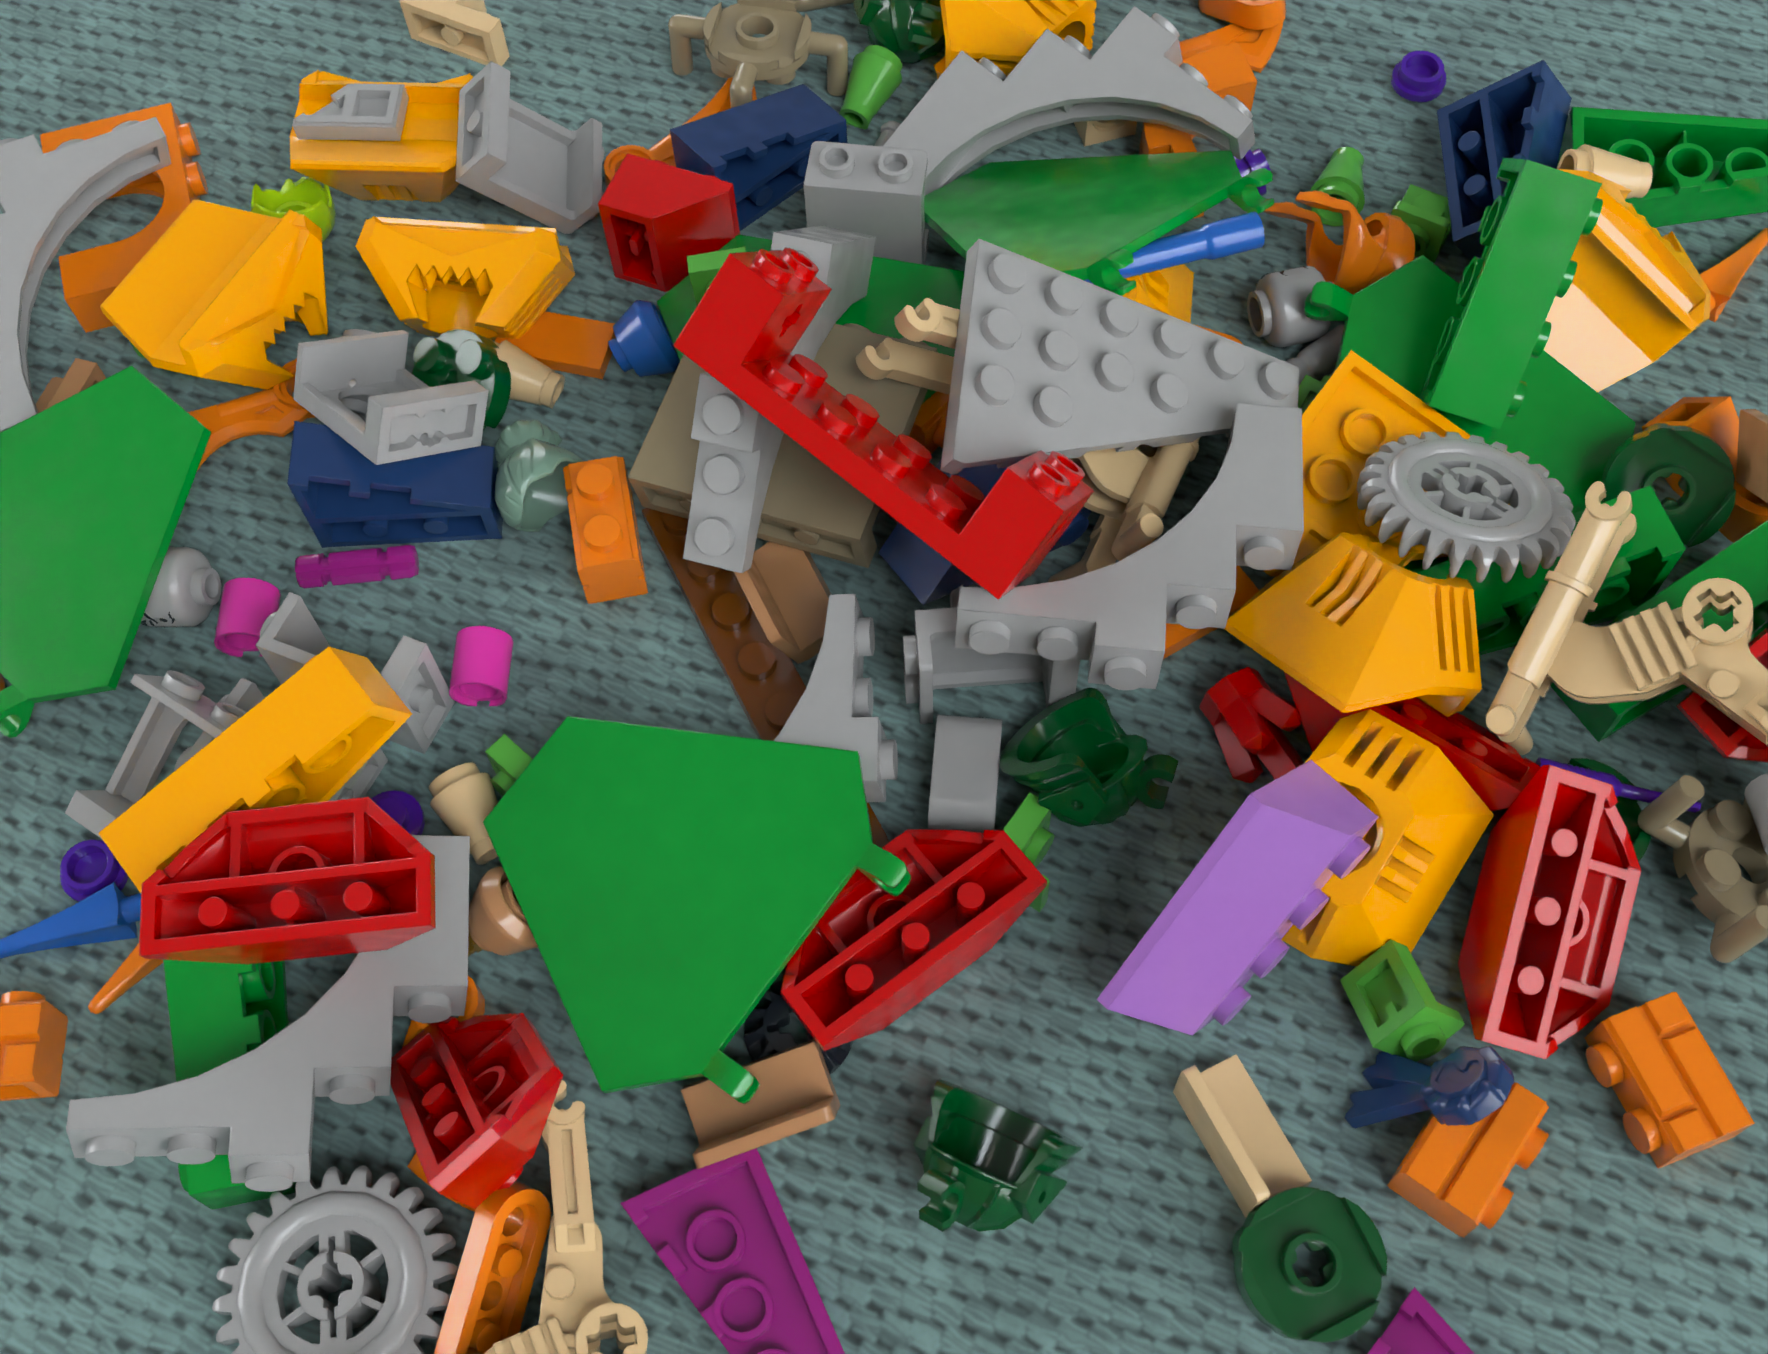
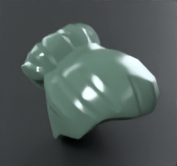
M534 419L531 421H515L512 425H507L501 431L500 438L495 445L496 461L498 464L494 493L496 505L505 523L516 530L539 532L547 521L568 508V494L565 487L563 467L568 466V464L583 462L576 454L558 446L562 442V438L556 431L551 430L548 426Z

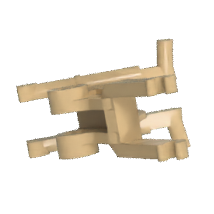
M925 298L915 309L910 305H906L895 316L894 322L900 334L910 341L920 342L924 340L955 349L960 310L937 304L932 299ZM891 338L884 339L876 349L871 345H867L856 356L858 368L865 376L871 379L881 380L886 377L950 394L954 357L893 341ZM1200 437L1194 442L1159 447L1142 444L1130 451L1116 452V449L1112 448L1089 451L1081 457L1070 458L1085 473L1082 481L1094 490L1093 494L1084 504V507L1099 513L1100 516L1090 535L1089 545L1081 561L1051 576L1048 582L1066 580L1115 564L1116 560L1120 561L1156 540L1164 529L1161 518L1164 517L1189 461H1193L1198 453Z
M1594 482L1586 492V508L1555 570L1548 571L1544 580L1548 581V584L1507 663L1509 670L1486 714L1487 727L1501 741L1511 745L1520 755H1525L1533 747V739L1526 728V724L1540 697L1545 698L1552 682L1568 697L1585 704L1648 700L1684 684L1768 747V669L1753 656L1748 646L1753 630V604L1749 593L1741 585L1725 578L1707 579L1690 589L1684 598L1682 607L1671 610L1666 601L1653 609L1649 608L1636 616L1623 619L1622 622L1617 624L1594 627L1583 623L1587 613L1594 612L1598 605L1593 601L1622 544L1627 543L1634 536L1637 529L1636 517L1630 513L1632 510L1631 494L1627 491L1621 492L1617 497L1616 503L1610 507L1606 503L1601 504V501L1606 498L1603 482ZM1711 608L1719 616H1725L1733 611V627L1726 632L1717 624H1711L1703 629L1702 615Z
M561 1080L542 1132L543 1144L549 1153L553 1215L551 1217L539 1323L524 1332L494 1343L484 1354H603L600 1352V1340L616 1337L617 1346L620 1350L624 1351L623 1354H646L648 1334L643 1319L631 1307L621 1303H614L604 1289L603 1243L601 1232L594 1222L584 1122L585 1104L582 1101L572 1102L571 1107L567 1110H558L555 1107L556 1103L563 1100L567 1095V1086L564 1080Z

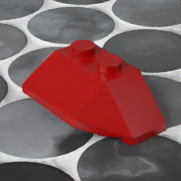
M1284 672L1312 752L1315 751L1339 719L1371 709L1438 746L1490 811L1508 809L1541 768L1534 761L1528 758L1523 759L1515 748L1501 741L1498 736L1458 712L1446 717L1418 697L1344 713Z
M1542 765L1491 830L1458 960L1459 972L1476 1040L1547 1059L1559 1049L1558 1045L1579 1032L1609 1006L1641 875V868L1629 832L1615 806L1618 800L1612 784L1553 765Z
M369 797L227 812L189 843L164 870L158 869L142 883L139 956L145 959L256 964L388 950L436 928L435 855Z
M907 829L882 847V849L902 860L911 875L910 883L898 896L890 895L858 869L787 963L781 988V996L823 1051L885 1029L991 950L1047 886V880L1004 830H984V833L962 830Z
M523 1013L479 1015L459 1022L455 1017H449L444 1021L431 1023L391 1058L390 1080L391 1088L427 1182L439 1194L473 1209H476L496 1190L509 1188L521 1175L524 1165L534 1157L563 1078V1073L534 1025Z

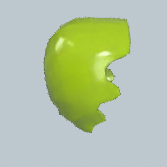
M302 177L295 183L290 178L286 179L280 191L273 189L262 191L258 184L253 186L251 212L283 218L290 209L305 215L322 229L323 242L331 233L335 225L336 214L328 185L324 184V188H322L321 184L314 181V179Z

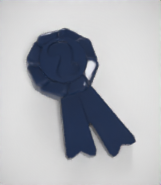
M1461 1046L1454 1053L1433 1063L1432 1066L1380 1051L1376 1055V1063L1362 1072V1075L1373 1089L1350 1094V1100L1354 1105L1345 1114V1119L1352 1128H1359L1430 1110L1440 1124L1448 1126L1471 1125L1482 1120L1504 1104L1515 1077L1508 1065L1491 1046H1483L1481 1048Z

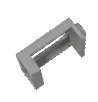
M405 330L298 343L293 399L374 464L380 465L481 446L489 391L474 380L434 387L427 386L405 369L409 333ZM350 395H370L368 397L366 422L343 405L340 400Z
M172 670L167 671L165 676L134 674L130 683L152 698L106 789L76 790L65 814L100 837L98 833L152 790L182 729L188 721L216 738L247 712L227 703H215L202 694L205 686L186 674Z

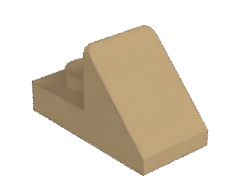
M484 0L399 1L412 39L484 65L492 61L503 66L510 57L501 21L499 18L487 13Z

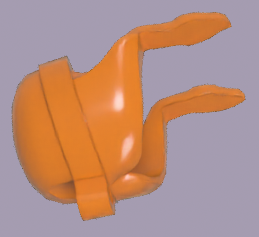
M1322 191L1299 192L1295 200L1310 207L1341 213L1343 217V245H1336L1327 237L1322 220L1316 212L1299 207L1293 202L1274 203L1273 206L1264 210L1265 213L1306 223L1307 266L1315 267L1322 274L1326 282L1331 281L1353 295L1413 261L1415 257L1414 233L1400 217L1387 213H1374L1363 220L1351 202L1331 197Z

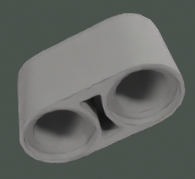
M937 715L929 797L928 829L962 830L984 833V830H994L1002 719Z

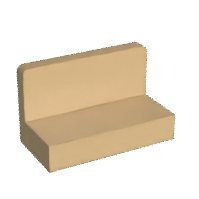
M1237 1054L1202 1072H1199L1195 1065L1181 1071L1173 1093L1245 1218H1247L1250 1211L1267 1201L1270 1195L1291 1188L1307 1187L1311 1183L1310 1176Z

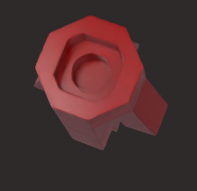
M1246 667L1225 676L1206 691L1199 708L1214 728L1233 779L1247 783L1254 782L1263 772L1258 757L1275 780L1304 764L1302 758L1281 731L1283 729L1291 732L1299 727L1301 720L1296 706L1272 691L1257 670Z

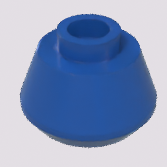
M635 301L614 324L613 330L616 337L608 341L617 363L624 372L634 369L640 377L675 372L680 361L660 311L653 302Z

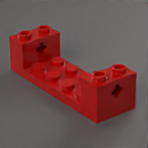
M785 247L783 251L760 249L756 252L730 253L673 346L998 600L1030 577L1094 492L1092 488L1082 481L1085 477L1083 470L1061 453L1052 451L1047 455L1040 450L1007 467L986 498L975 485L963 477L951 475L949 478L929 462L932 455L922 444L904 434H899L896 437L877 422L880 415L869 403L853 394L842 395L825 382L828 374L820 365L804 355L794 354L792 356L790 354L832 290L816 277L819 271L818 267L806 256L788 247Z

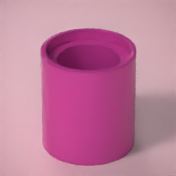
M235 578L227 581L223 586L214 639L216 648L233 657H242L243 651H259L255 645L259 640L263 623L270 614L277 612L279 609L281 598L279 589L269 582L255 578Z
M487 626L466 627L457 633L449 686V695L453 700L466 706H477L478 701H490L489 706H500L506 702L513 651V639L509 634Z

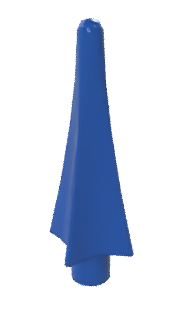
M113 882L75 905L37 924L0 939V959L47 949L138 938L136 922L140 921L141 893L125 896Z

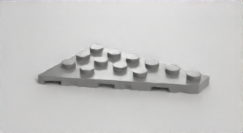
M978 239L967 251L940 470L950 474H958L963 468L997 464L998 468H1004L1040 450L1047 455L1052 451H1056L1070 459L1081 457L1089 451L1115 448L1116 452L1130 451L1142 444L1150 445L1151 447L1194 442L1202 436L1224 433L1226 437H1229L1237 403L1298 408L1299 367Z

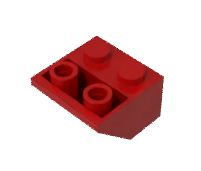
M629 153L626 154L598 202L614 276L663 292L670 291L689 275L687 256L718 251L740 234L733 183L723 181L713 175H702L668 165L660 160H650Z

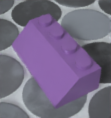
M1312 760L1250 793L1097 1000L1107 1010L1189 1035H1194L1214 1019L1222 1026L1226 1025L1250 999L1251 994L1243 987L1255 973L1262 979L1288 952L1290 947L1281 939L1294 924L1299 930L1303 929L1326 905L1329 897L1321 889L1332 875L1335 874L1340 879H1343L1367 854L1371 846L1362 838L1379 817Z

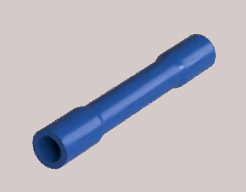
M1254 211L1206 223L1195 230L1156 239L1132 253L1134 262L1125 268L1119 269V272L1126 279L1201 259L1214 260L1261 248L1265 242L1261 218ZM1087 279V280H1084V281H1086V282H1089V283L1093 284V283H1092L1090 280H1088V279Z

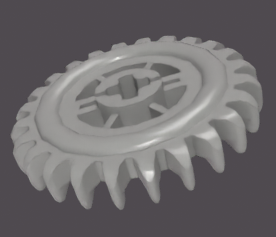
M1430 431L1422 432L1420 438L1414 435L1399 437L1397 442H1387L1380 446L1378 452L1373 453L1367 458L1365 467L1360 472L1357 482V491L1359 493L1357 500L1358 509H1367L1364 518L1365 525L1370 527L1383 518L1378 534L1379 542H1386L1395 532H1403L1398 548L1399 557H1404L1412 546L1424 545L1425 552L1422 561V568L1424 570L1428 569L1434 558L1440 554L1448 555L1450 561L1449 577L1451 579L1458 574L1466 559L1472 560L1475 564L1476 580L1478 583L1483 582L1486 578L1492 562H1496L1500 566L1501 577L1504 583L1511 580L1519 561L1524 576L1531 578L1538 569L1539 564H1541L1542 568L1549 569L1554 564L1556 558L1563 554L1576 524L1572 513L1574 506L1570 498L1563 493L1564 487L1557 479L1548 478L1549 471L1541 464L1530 465L1528 463L1530 457L1520 451L1510 453L1507 451V445L1497 441L1489 445L1485 443L1483 437L1471 435L1469 439H1463L1457 432H1446L1445 437H1440L1437 433Z
M335 1166L330 1167L325 1172L321 1188H317L311 1179L306 1182H296V1197L292 1200H289L280 1191H274L270 1195L273 1214L267 1218L258 1213L251 1212L247 1216L246 1221L254 1233L250 1240L234 1238L228 1244V1248L240 1258L238 1265L224 1267L217 1272V1279L231 1285L232 1292L216 1299L212 1305V1310L221 1315H232V1320L218 1330L216 1341L227 1346L239 1343L240 1345L232 1354H425L418 1343L422 1338L438 1339L442 1326L432 1319L434 1311L447 1310L451 1296L438 1290V1285L450 1279H456L459 1269L453 1263L437 1261V1257L456 1246V1240L446 1233L428 1235L436 1225L442 1222V1212L437 1208H427L415 1213L418 1205L424 1199V1194L418 1187L408 1188L395 1197L396 1191L400 1186V1179L394 1173L383 1175L371 1188L373 1175L366 1166L358 1167L352 1173L347 1184L344 1183L342 1172ZM350 1235H359L373 1242L377 1249L361 1261L351 1256ZM319 1241V1255L308 1262L304 1269L294 1266L298 1257ZM385 1261L389 1278L385 1301L381 1303V1287L375 1273ZM291 1274L299 1278L296 1291L301 1306L286 1316L283 1296L287 1276ZM342 1277H345L353 1283L352 1289L340 1293L338 1306L328 1301V1295L340 1290ZM377 1311L378 1313L373 1322L355 1337H352V1329L364 1325ZM314 1319L319 1320L320 1344H312L300 1338L294 1328Z

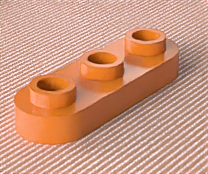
M515 1181L509 1188L496 1190L477 1207L434 1354H484L494 1343L519 1333L551 1220L549 1202L540 1191Z

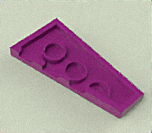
M757 1148L699 1169H693L620 1203L729 1354H845Z

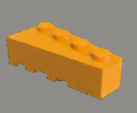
M328 646L320 654L307 661L293 676L98 834L141 893L142 883L158 869L164 870L189 843L227 812L329 801L405 723L412 713L367 657Z

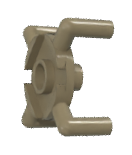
M737 0V4L722 9V2H720L708 12L706 17L675 14L669 19L668 29L673 72L677 75H688L693 71L691 38L704 40L705 52L711 62L713 73L722 78L733 77L730 85L731 108L752 101V89L755 81L766 80L774 85H783L791 82L795 78L796 70L805 63L810 54L827 56L828 93L833 96L846 94L848 86L847 40L841 35L812 31L809 16L806 13L805 17L797 12L796 2L793 0ZM754 34L767 35L764 37H753Z
M1684 775L1639 813L1638 825L1647 834L1673 848V862L1679 879L1687 874L1691 884L1697 891V894L1690 899L1699 911L1715 924L1710 944L1711 955L1719 962L1730 963L1768 938V855L1763 847L1745 797L1743 806L1733 800H1723L1713 808L1701 813L1688 825L1678 820L1677 818L1699 801L1705 793L1704 787L1698 779L1690 775ZM1739 864L1747 870L1752 882L1742 877Z

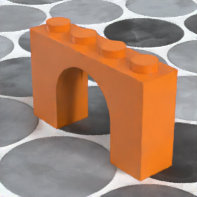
M171 102L40 134L42 152L44 154L56 150L59 145L69 140H87L111 132L117 125L123 122L133 120L141 122L156 117L167 139L171 164L132 181L109 197L113 198L127 194H150L163 199V203L155 218L144 229L124 240L58 257L65 301L86 333L114 326L102 313L101 304L193 200H200V196L208 194L203 171L199 163L192 160L193 156L201 154L196 134L190 122L180 123Z

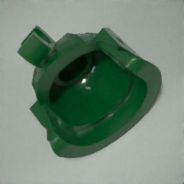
M940 0L854 1L853 6L859 23L867 26L868 37L871 43L889 49L898 56L901 62H920L922 59L937 55L945 47Z
M1085 688L1057 701L1029 720L1007 743L999 763L1004 773L1013 776L1017 782L1031 787L1039 794L1037 802L1040 806L1052 810V813L1062 822L1083 827L1113 823L1117 818L1126 815L1138 798L1148 807L1163 809L1169 787L1158 785L1152 779L1161 778L1172 783L1179 761L1164 754L1153 755L1144 760L1143 757L1148 751L1147 739L1137 734L1127 735L1112 716L1107 699H1105L1103 694L1095 688Z
M939 1079L935 1083L934 1093L931 1096L932 1116H927L913 1144L924 1170V1175L917 1182L918 1191L931 1198L927 1205L919 1210V1219L942 1232L950 1228L955 1221L978 1232L1005 1229L1020 1218L1033 1224L1067 1183L1066 1180L1052 1173L1070 1162L1068 1159L1083 1147L1064 1135L1003 1105L958 1085Z

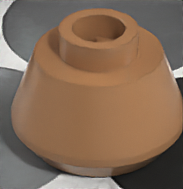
M495 867L482 876L469 904V933L473 941L483 950L508 956L538 948L503 867Z

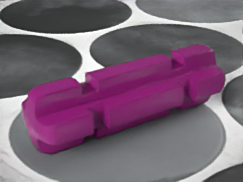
M401 545L387 547L386 552H383L382 548L333 552L329 553L328 557H325L324 553L299 556L295 560V572L299 587L305 589L324 587V585H328L329 581L335 586L382 581V579H385V576H390L391 580L412 578L419 573V560L415 546Z

